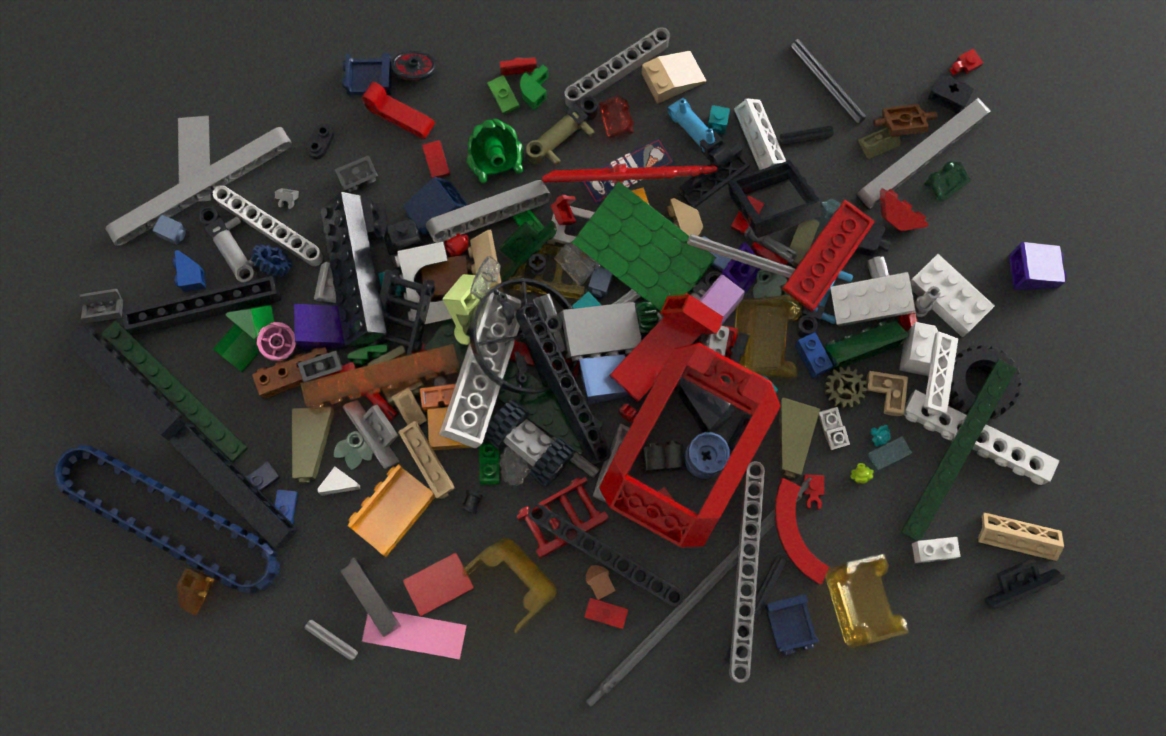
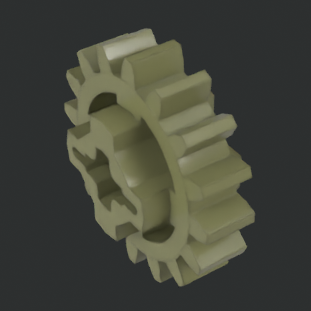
M840 367L838 372L833 370L831 372L832 376L828 375L826 378L829 382L824 384V387L828 388L825 394H830L828 401L834 400V406L840 403L841 409H844L846 405L852 408L853 403L859 405L860 400L865 398L862 393L867 392V388L863 387L867 381H861L863 374L858 376L856 374L857 369L851 372L850 367H847L845 371ZM834 381H835V384H836V390H835V391H834V388H833ZM856 384L858 386V392H856L855 390ZM847 385L849 389L844 390L842 387Z

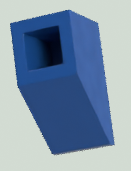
M176 250L175 257L173 258V265L177 270V275H175L176 286L183 292L205 289L204 270L196 262L179 250Z

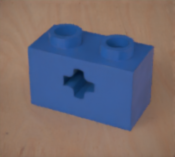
M812 333L797 341L795 348L812 379L831 370L833 364L816 333Z

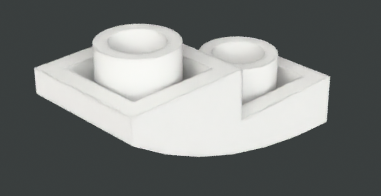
M838 407L820 411L818 416L830 449L833 450L850 445L846 428L842 425Z

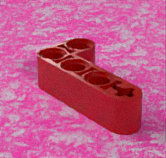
M371 82L362 96L364 105L370 112L422 139L427 138L435 125V122L430 117L388 96L386 90L376 82Z

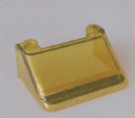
M789 295L742 300L736 309L735 328H738L737 336L740 331L750 335L744 350L746 353L744 356L742 355L739 364L764 376L797 377L798 369L796 364L791 361H785L787 320L799 318L802 304Z

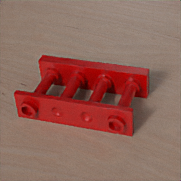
M578 477L572 480L570 486L538 503L552 511L549 505L560 500L573 525L586 533L609 520L605 511L600 513V511L596 510L583 485L587 484L586 477L582 479ZM574 490H577L590 513V520L585 523L579 520L566 497L567 494ZM529 506L518 511L519 515H517L519 522L523 519L526 520L539 544V549L536 550V553L540 559L568 544V542L556 535V539L551 542L545 540L538 525L528 517ZM535 507L531 515L541 510V508ZM556 518L549 520L553 529L559 526ZM572 529L567 532L566 537L574 539L576 537V530Z

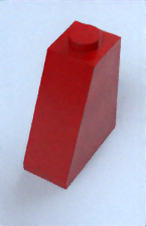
M691 295L667 296L660 314L703 334H717L724 317Z

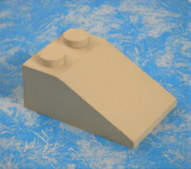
M690 51L660 56L642 64V76L657 104L706 82Z

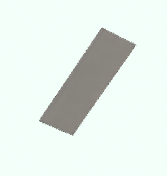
M209 116L178 118L179 183L210 166ZM211 194L197 202L211 201Z

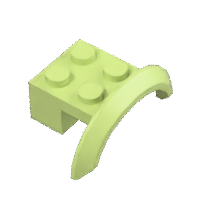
M463 274L442 298L456 325L454 335L461 344L468 345L470 343V337L466 336V333L470 326L473 311L480 299L488 291L481 275Z

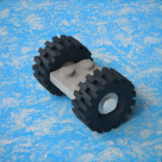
M513 399L504 408L502 407L500 412L491 420L484 438L497 449L503 448L505 444L508 445L533 466L529 476L546 488L564 470L576 450L561 437L554 441L527 419L529 411Z

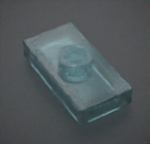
M902 436L869 452L867 455L876 471L911 455L912 452Z

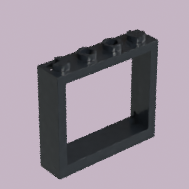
M790 160L728 181L731 199L757 238L822 216L821 208L823 205L820 197L816 196L813 187L807 184L805 176H801L798 167H795ZM789 180L806 204L761 219L745 194Z

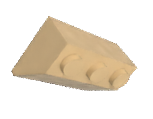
M487 230L471 239V247H468L470 258L474 257L475 264H471L473 275H481L488 290L487 292L502 283L491 230ZM499 288L498 290L503 293V288Z

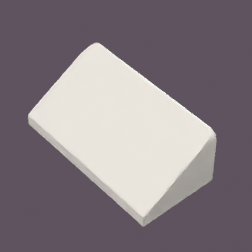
M325 262L320 268L314 300L336 303L330 263Z

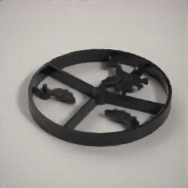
M512 279L495 286L476 305L470 321V344L478 365L497 385L519 394H538L550 390L551 387L524 333L522 332L519 336L477 342L476 325L479 311L484 301L493 292L495 295H498L497 301L503 307L507 325H510L512 319L515 318V310L510 303L506 302L507 295L505 293L499 294L498 289L519 284L521 308L527 304L526 285L538 288L547 294L550 293V296L564 310L572 309V307L558 291L545 283L532 279ZM549 319L548 327L553 329L555 323L552 319ZM520 339L521 342L527 345L544 388H522L521 384L527 379L526 375H524L527 370V362L519 352L516 351L514 353L516 368L518 369L516 381L519 383L517 386H514L501 379L491 370L484 360L479 346ZM571 361L569 365V370L571 373L575 369L578 361Z

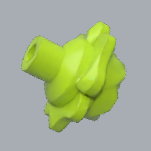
M859 463L856 469L851 470V479H855L857 483L865 484L870 479H873L874 470L865 467L864 463Z

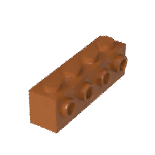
M317 347L308 354L295 355L292 360L279 361L273 367L258 369L257 373L252 374L259 396L266 399L317 380L316 378L304 382L298 363L328 354L329 351L326 347Z

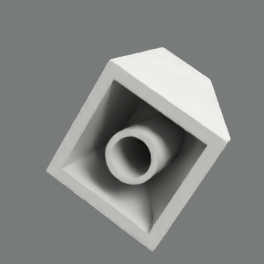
M915 322L907 331L909 337L903 343L900 371L929 376L935 334L938 332L936 326Z

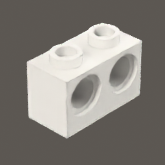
M957 537L923 540L912 543L915 563L951 560L961 557Z

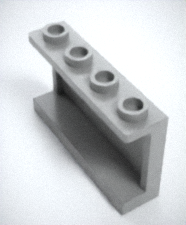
M634 302L562 310L557 314L562 320L568 354L565 355V359H572V362L579 361V359L590 356V358L601 357L603 354L614 356L619 355V352H625V355H628L642 341Z

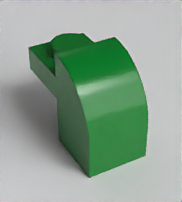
M544 65L539 69L536 68L532 72L531 77L524 73L520 81L522 98L534 111L547 99V91L541 86L549 77L548 68Z

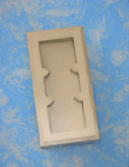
M409 387L392 396L407 425L413 421H416L418 425L427 421Z

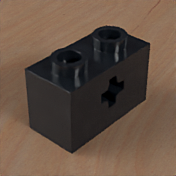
M941 73L927 99L959 113L965 108L974 89L966 83L953 79L950 75Z

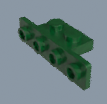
M525 221L499 246L500 251L510 258L499 270L503 281L513 276L518 267L527 263L532 254L538 252L546 241L551 240L556 235L557 227L555 222L551 221L543 230L538 232Z

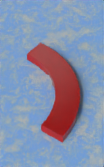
M781 478L775 498V524L779 540L787 556L809 579L822 585L829 566L821 562L810 552L803 542L797 527L796 500L801 486Z

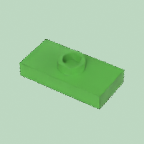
M504 75L487 82L503 115L520 108Z

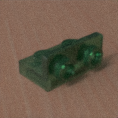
M949 161L942 166L943 169L932 173L928 177L929 179L924 182L925 186L932 187L940 202H944L971 181L961 162Z

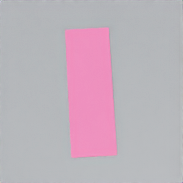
M393 612L401 626L386 637H383L369 614L367 615L362 642L460 659L466 625Z

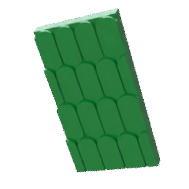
M619 181L572 242L644 299L655 305L660 311L667 296L689 294L717 258L709 251L688 245L687 239L689 235Z

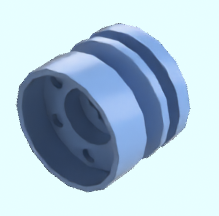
M712 432L697 435L684 453L686 469L693 476L700 479H709L716 476L725 467L730 458V449L727 442L720 435ZM704 454L708 456L706 461L702 460Z

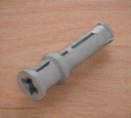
M930 287L923 296H920L914 302L917 317L925 316L932 309L934 301L941 294L938 293L940 291L938 287Z

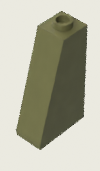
M783 397L780 401L781 407L779 409L780 472L784 473V476L787 478L795 479V477L799 478L802 474L820 409Z
M331 406L292 409V478L298 481L299 484H308L310 480H316L334 417V410Z

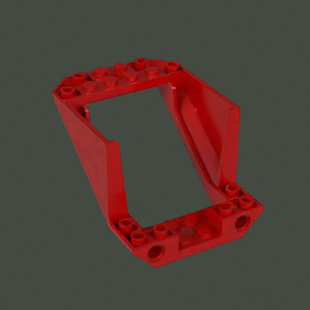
M701 343L673 349L599 486L609 508L679 547L704 546L781 407L772 382ZM721 376H728L731 382H724ZM681 377L752 415L699 514L628 475L637 455ZM649 508L656 509L658 514L651 513Z

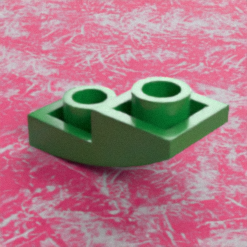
M387 345L364 347L348 354V360L356 366H364V363H370V356L377 359L390 352V349Z
M482 443L479 446L480 485L500 484L499 449L495 448L491 443Z

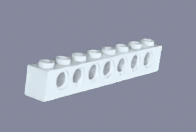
M917 390L911 393L905 405V418L914 423L919 422L923 424L925 429L929 431L935 430L941 433L943 438L952 440L958 431L957 426H961L966 414L948 406L947 413L929 414V416H924L921 410L925 408L926 395ZM939 418H945L947 425L941 424ZM985 425L980 434L982 443L976 441L972 448L977 451L979 456L989 457L995 460L996 464L1013 469V472L1018 475H1026L1036 484L1042 485L1051 481L1059 460ZM994 443L999 445L1000 452L994 450ZM1012 452L1017 454L1018 461H1015L1012 458ZM1030 461L1035 463L1036 470L1030 467Z

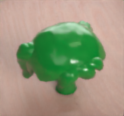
M499 119L485 120L481 125L474 127L468 139L466 162L481 183H486L487 175L506 172L512 168L517 174L523 172V145L518 141L517 134L511 126Z

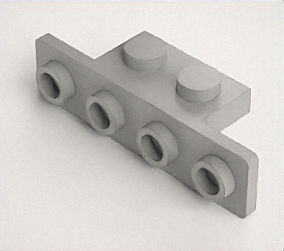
M358 400L345 404L343 409L383 468L386 469L396 465L399 460L389 446L399 435L379 406H372L366 413Z

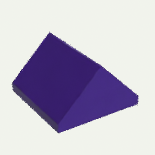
M745 242L738 249L756 255ZM731 259L722 271V275L744 290L745 295L761 269Z

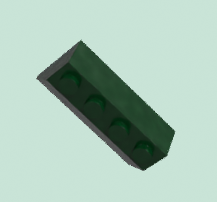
M887 320L878 324L877 328L871 329V327L861 330V334L855 336L854 334H849L839 342H836V340L830 341L824 347L833 364L830 372L897 348L904 343L909 335L896 321L889 323Z

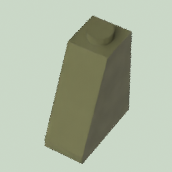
M811 219L797 225L789 247L797 252V258L793 260L794 262H789L788 264L797 267L811 247L820 223L818 220Z

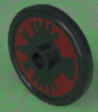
M406 51L392 59L391 69L401 79L421 81L435 74L437 63L431 55L425 52Z

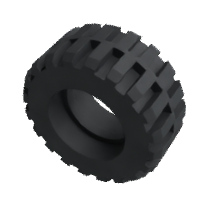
M974 345L966 350H962L955 356L948 403L952 404V408L967 415L976 396L969 391L966 385V372L970 368H981L990 373L998 359L1013 367L1015 361L1012 358L1009 360L1006 357V352L1003 350L998 352V348L994 346L987 349L986 345H979L977 348ZM1018 367L989 420L999 417L1017 402L1016 397L1021 393V389L1018 387L1022 384V378H1018V374H1020Z

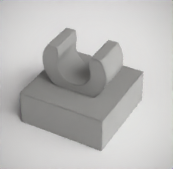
M283 188L275 191V199H280L278 201L279 207L284 206V201L288 202V209L294 207V200L298 199L299 191Z

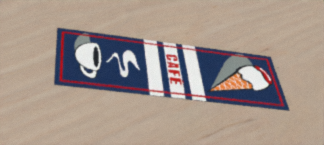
M659 137L600 169H609L615 166V164H626V168L667 167L675 163ZM625 180L622 184L628 188L641 180ZM582 181L595 205L605 200L617 184L612 183V181Z

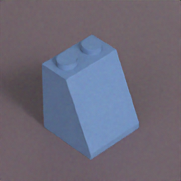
M625 354L579 359L580 373L588 405L631 396L609 376L625 359Z

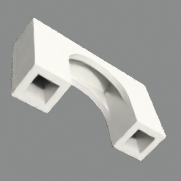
M444 242L397 251L398 255L395 256L397 267L401 266L402 274L399 275L400 278L413 282L416 273L423 266L447 261ZM406 288L407 293H404V299L419 303L420 296L416 290ZM443 300L430 302L425 324L452 318ZM411 309L408 312L410 321H415L417 310Z

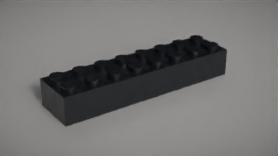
M340 192L320 209V215L324 227L323 231L326 238L344 343L346 347L364 348L385 335L386 328L360 195Z

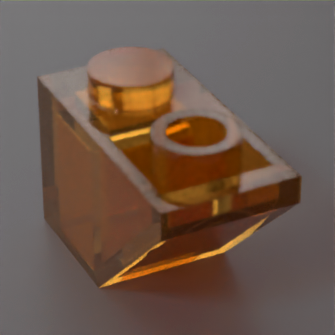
M185 568L177 584L180 608L196 616L214 578L201 571Z

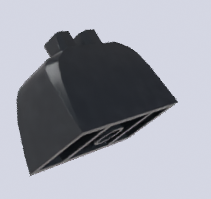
M682 377L675 388V391L703 433H715L726 424L734 412V405Z

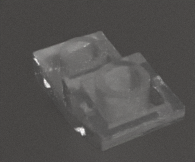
M491 256L485 258L471 286L470 293L479 300L490 291V284L497 282L501 264Z

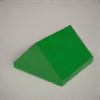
M271 305L232 311L226 314L230 320L253 339L259 336V332L263 327L274 322Z
M236 324L232 326L213 348L216 353L240 372H243L260 353L257 338L253 339Z

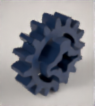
M263 244L256 245L250 255L252 257L251 261L255 262L254 266H259L260 271L268 275L272 273L275 277L277 274L283 277L284 274H288L292 267V259L288 258L289 255L283 254V250L276 246L270 247L269 244L266 246Z

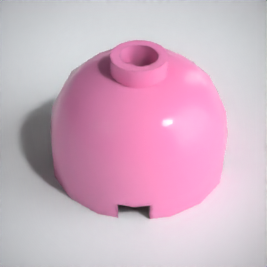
M273 322L263 327L257 337L260 353L271 361H282L290 357L296 348L295 334L288 325L279 322Z

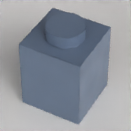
M161 214L152 231L158 237L178 245L184 239L187 229L180 222Z
M595 266L588 291L598 298L602 296L607 297L613 274L605 268Z

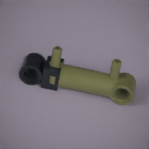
M593 96L583 97L580 101V107L577 104L573 105L566 111V115L537 140L529 142L526 146L528 161L531 164H540L544 161L545 156H547L554 165H558L560 159L552 150L576 130L579 132L582 129L589 137L593 136L595 131L588 125V120L594 119L598 114V101ZM591 106L593 109L586 110L585 107ZM537 150L540 153L534 155L531 152Z

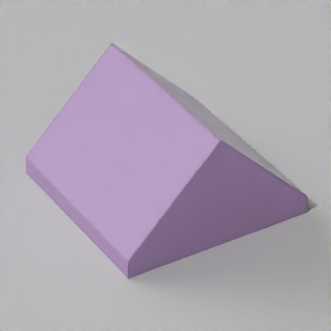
M720 275L699 301L724 316L721 322L722 325L742 302L745 291L724 275Z

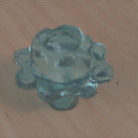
M834 199L822 202L826 210L824 216L830 219L840 203Z

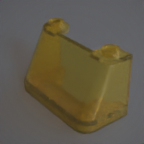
M884 554L848 562L827 570V584L844 640L849 647L862 646L909 633L905 619L898 614L892 615L880 577L888 571V563Z

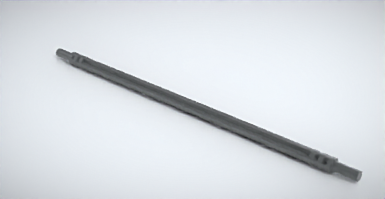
M811 477L800 485L796 503L803 497L802 494L809 487ZM775 508L761 521L760 539L775 525ZM753 529L748 535L753 536L755 534V529ZM739 544L599 684L600 687L586 700L591 707L605 693L608 694L738 563ZM745 546L744 553L746 554L752 547Z

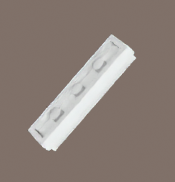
M746 99L734 108L759 170L785 162V157L761 101Z
M936 332L924 404V407L928 408V413L932 415L947 413L958 338L942 332Z

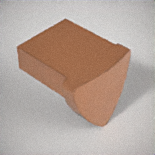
M592 565L587 571L586 582L591 586L597 600L614 592L615 589L608 576L610 574L609 571L602 566Z

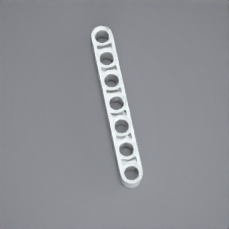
M218 186L214 189L213 197L222 208L236 217L238 216L242 221L309 265L318 266L322 263L323 255L315 244L229 188ZM227 194L226 198L220 199L221 196ZM238 204H242L239 209H235ZM252 214H257L255 218L250 219ZM272 223L270 228L265 229L267 224ZM287 233L286 237L279 238L281 234ZM297 243H302L299 248H294ZM317 253L314 258H309L310 254Z

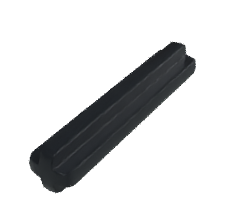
M833 126L780 134V143L784 145L832 137L834 134Z

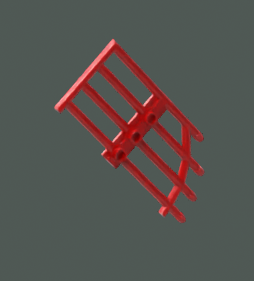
M615 164V166L609 169L552 170L542 177V181L545 183L612 181V183H618L619 181L624 183L625 180L671 179L674 177L717 172V166L694 165L626 168V164Z

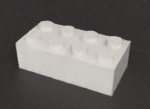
M939 254L910 281L911 289L918 297L923 296L932 286L940 289L938 293L941 294L934 301L932 310L961 337H964L994 307L985 296Z
M908 272L830 287L838 326L916 312Z

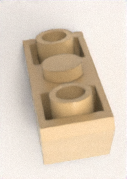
M675 198L670 199V205L667 208L669 216L674 218L675 223L673 224L687 235L693 234L700 237L703 231V224L698 210Z

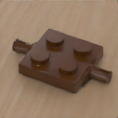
M919 104L888 107L882 109L883 118L874 119L873 125L874 127L886 126L891 137L928 132L929 128L926 120H936L937 113H925L921 110Z

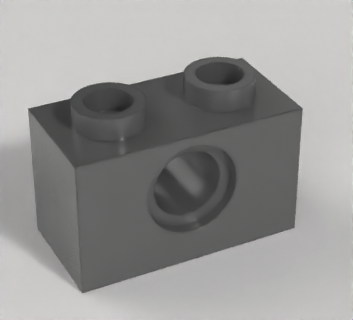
M337 351L298 363L304 382L343 370Z

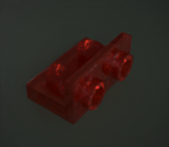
M616 95L599 103L604 126L609 138L626 131L630 134L634 132L632 127L634 122L632 117L629 116L628 110L630 107L626 99Z

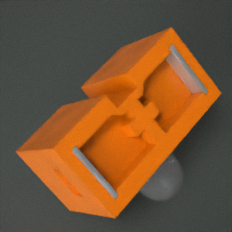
M437 376L434 379L435 387L421 388V404L424 412H427V409L440 408V406H446L447 408L456 384L446 385L445 378Z

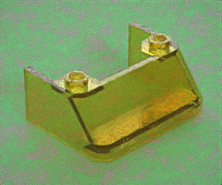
M502 538L487 547L463 569V576L466 578L482 562L487 566L495 567L504 561L530 589L523 600L524 606L530 613L515 626L514 632L517 634L555 598L557 589L551 580L512 539Z

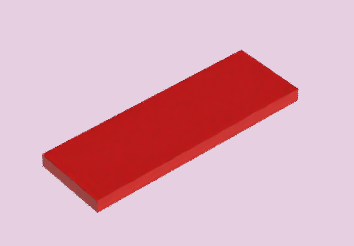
M844 199L786 281L782 290L810 311H814L875 221Z
M664 316L609 376L638 402L655 384L673 349L691 345L701 332Z

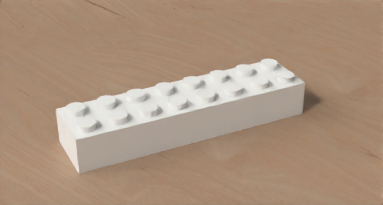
M492 292L484 301L477 319V342L517 336L520 326L516 319V312L521 308V300L507 295L506 302L510 303L515 310V318L512 319L510 325H507L503 307L497 301L498 295ZM515 340L479 346L484 360L501 379L504 377ZM470 343L439 435L477 448L483 442L500 386L493 382L480 368Z

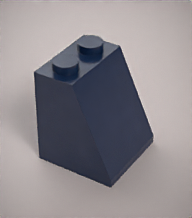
M433 177L403 207L406 210L405 214L407 217L414 220L420 234L430 236L426 228L428 220L468 204L451 181Z

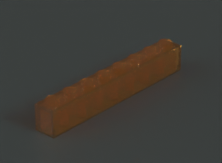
M451 344L303 382L300 385L305 405L312 409H318L323 407V403L331 402L332 405L343 402L342 398L350 397V400L362 397L361 393L369 392V395L381 392L380 389L388 387V390L400 387V383L407 382V385L417 383L419 378L426 377V380L436 378L438 373L452 374L459 368L454 345Z

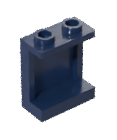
M346 54V61H343L345 77H342V87L346 89L347 94L363 95L370 83L376 82L386 90L387 95H391L392 59L390 54H382V59H352L350 54Z
M806 594L765 605L777 652L783 651L784 655L795 653V648L803 647V650L814 648V643L819 642V639L816 638L807 607L808 599Z

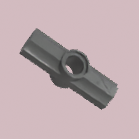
M550 293L533 299L546 324L549 319L554 321V328H549L560 352L567 350L562 320L557 316Z

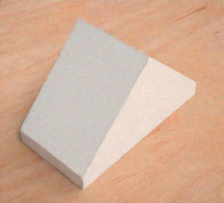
M334 467L319 486L318 493L320 495L359 490L360 485Z

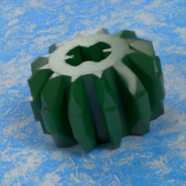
M641 302L635 304L640 334H648L658 324V311H656V306L651 302Z

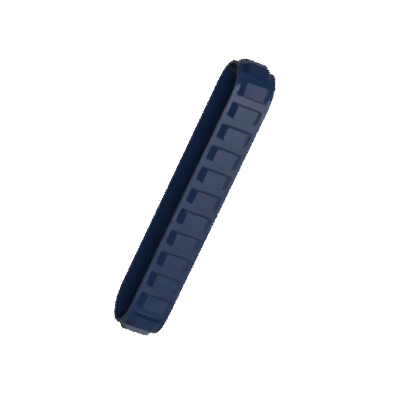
M79 445L75 449L69 448L61 454V457L55 463L53 475H55V484L61 493L69 495L68 498L85 505L86 508L102 515V517L119 524L118 526L127 531L136 532L135 535L143 540L153 541L152 545L167 552L170 550L169 554L179 560L185 561L187 559L186 563L201 571L204 569V574L217 580L221 578L220 582L232 589L238 587L239 592L255 594L257 589L265 591L274 584L272 580L275 578V575H279L280 563L276 559L278 553L268 543L263 545V539L252 533L246 536L247 530L234 523L230 525L229 520L217 514L213 516L214 512L201 505L197 506L196 502L183 495L180 497V493L166 486L164 487L163 484L150 477L147 478V475L131 468V466L115 459L111 455L92 446ZM99 457L97 462L99 465L103 466L108 462L115 466L114 473L120 475L124 471L131 475L130 482L137 484L139 481L148 484V492L153 493L158 490L164 493L163 500L168 503L172 499L182 503L181 510L186 512L191 508L198 512L197 519L203 521L207 517L215 521L214 528L220 530L223 526L232 531L231 537L235 540L239 536L249 540L248 547L252 549L258 545L264 550L261 555L264 559L267 558L268 564H265V575L258 577V582L252 584V580H245L244 585L236 581L237 575L231 573L229 576H226L219 572V565L214 564L210 567L202 562L203 556L197 554L195 557L186 554L187 547L180 545L176 548L168 544L169 537L164 535L159 539L152 535L153 529L147 526L144 530L135 525L136 519L130 517L128 520H125L118 516L120 510L113 508L111 511L102 507L103 501L98 498L94 502L85 497L86 491L80 489L76 492L72 488L74 484L70 480V472L73 465L81 458Z

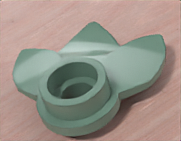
M761 269L757 273V283L753 287L754 299L759 302L764 297H767L772 301H778L782 295L781 286L786 283L787 278Z
M359 431L351 432L347 439L338 442L334 449V457H345L346 464L351 470L357 468L361 464L362 459L370 461L373 456L372 450ZM355 438L360 439L358 444H353Z

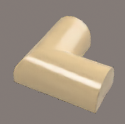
M869 371L865 388H867V391L886 394L884 414L890 416L904 415L908 377Z

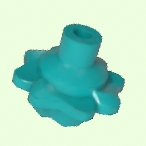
M888 425L880 426L879 429L874 427L870 431V434L874 436L872 441L876 447L885 445L891 439Z

